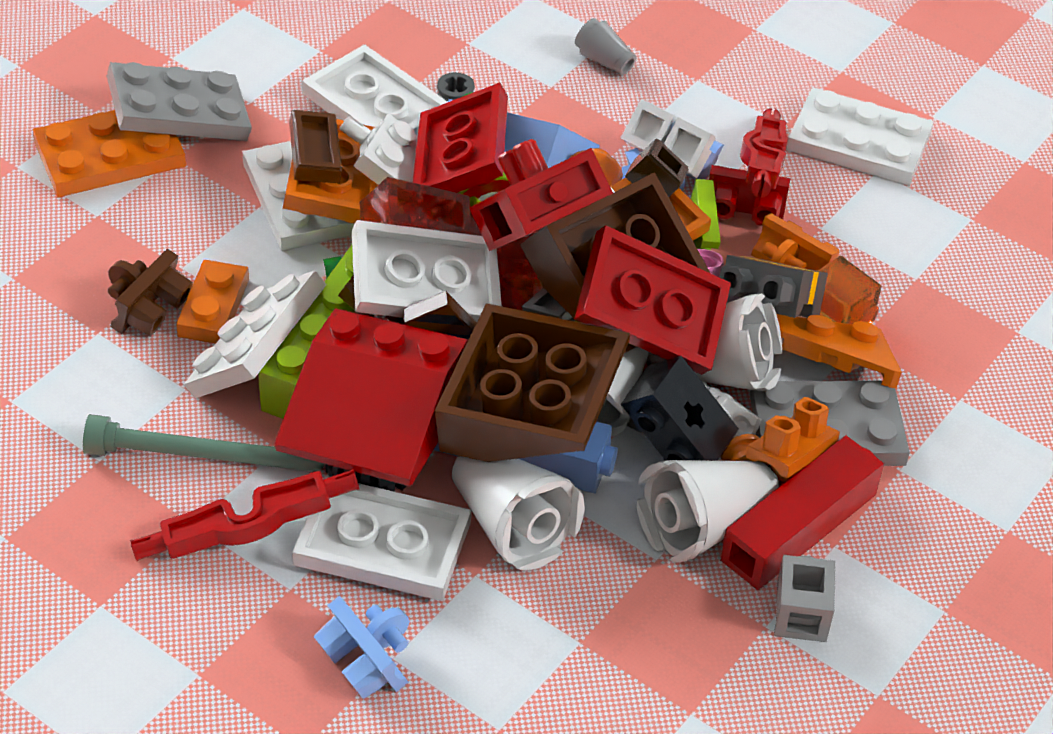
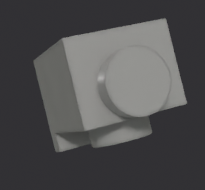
M783 555L777 582L774 636L827 642L834 614L835 561L816 559L811 556Z

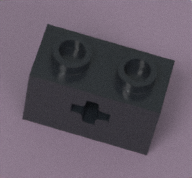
M682 356L648 366L620 404L631 417L635 426L644 433L664 460L718 461L739 430Z

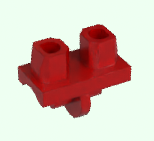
M711 165L709 180H713L717 216L719 219L728 220L734 217L735 211L752 214L751 220L759 226H762L765 216L771 213L783 219L791 178L779 176L776 189H771L769 195L760 198L761 190H759L756 197L751 191L752 184L745 182L747 171Z

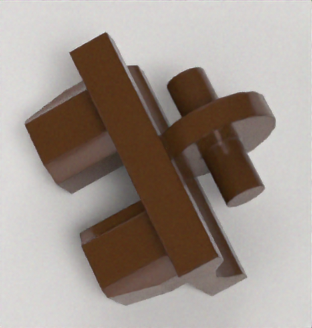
M167 248L148 268L140 260H137L134 264L120 260L110 267L108 277L112 285L108 288V293L112 298L116 299L115 305L118 310V316L111 322L110 327L123 334L132 326L151 337L162 325L167 312L166 309L154 301L160 297L174 308H179L187 300L193 282L176 270L178 255Z

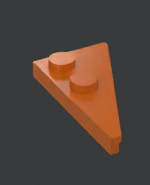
M776 314L780 325L781 338L784 339L782 350L816 362L829 364L847 373H851L852 370L863 366L881 373L883 377L881 385L897 389L902 371L880 328L863 321H857L853 324L833 322L831 319L821 315H810L808 318H793Z

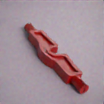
M772 108L766 109L762 116H757L754 130L744 135L740 151L742 162L748 166L745 182L752 184L751 191L754 196L757 197L759 190H761L760 198L769 195L771 189H776L786 156L785 151L788 141L786 135L787 122L780 120L781 115L777 109L774 110L772 115Z
M354 469L325 479L322 478L321 472L316 471L294 479L257 487L252 495L253 509L245 515L235 514L230 502H227L225 499H219L190 512L160 522V532L130 540L136 561H139L140 559L168 551L169 557L175 559L219 544L233 546L260 540L275 532L284 523L331 508L329 498L360 490Z

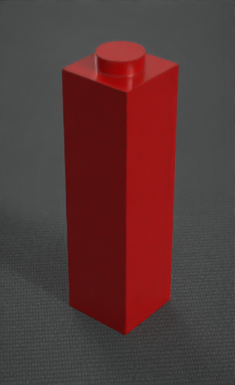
M845 435L726 528L720 561L759 591L779 574L783 555L802 556L876 496L884 463L870 450L860 446Z

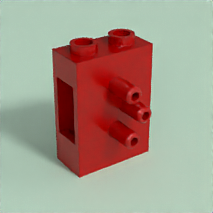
M530 139L515 145L511 150L498 156V161L508 179L510 187L473 205L469 209L489 251H492L613 194V191L592 148L548 168L536 141Z

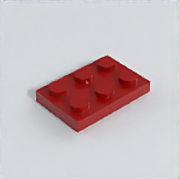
M500 82L420 113L411 191L419 206L433 201L447 200L455 193L474 186L488 185L496 178L503 176V169L498 161V156L505 152L508 95Z
M605 225L596 231L574 319L589 325L630 333V344L666 360L682 356L694 372L703 375L711 371L713 367L731 283Z

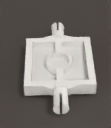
M388 113L377 127L370 130L349 114L339 130H342L360 144V156L354 167L388 193L393 191L415 199L411 191L418 135L415 134L412 127L403 121L395 119ZM456 194L444 201L428 203L432 205V214L441 205L454 215L453 201Z

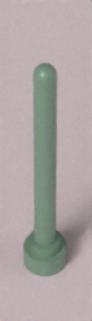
M89 414L83 433V453L105 456L107 451L116 452L117 448L311 472L320 471L325 465L324 463L276 451L275 447L120 428V423L111 422V417Z

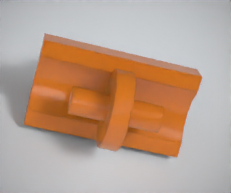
M772 213L765 216L761 235L751 252V255L758 259L828 273L827 280L840 254L837 247L828 242L822 243L803 232L802 227L790 220L786 222Z
M803 397L794 404L793 416L791 418L776 415L766 421L764 435L747 446L746 459L753 462L764 461L769 463L771 470L776 474L778 480L785 483L838 442L840 431L827 425L828 406L809 397Z

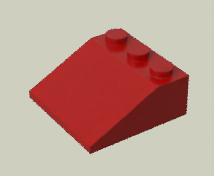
M335 308L312 340L274 443L276 451L346 470L354 469V472L411 487L438 443L435 409L468 339Z

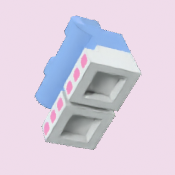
M643 99L640 100L620 137L632 147L638 148L640 152L656 138L659 139L688 166L689 170L686 175L693 179L706 180L710 174L711 165H715L724 146L715 141L716 137L713 134L679 117L677 118L675 115Z

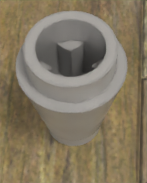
M595 18L590 19L576 35L575 45L580 48L579 52L581 55L617 72L621 76L628 73L636 62L637 56L631 52L629 47L606 21L599 22Z

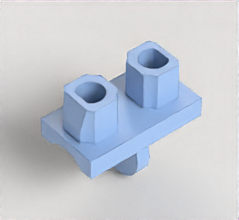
M340 595L327 605L335 617L327 622L313 637L335 664L357 646L361 648L364 654L341 672L363 699L382 688L386 683H389L395 692L409 683L396 667L395 662L383 649L391 646L398 653L408 646V641L403 634L408 628L409 618L402 609L397 607L383 611L379 605L371 606L366 611V616L371 621L366 628Z

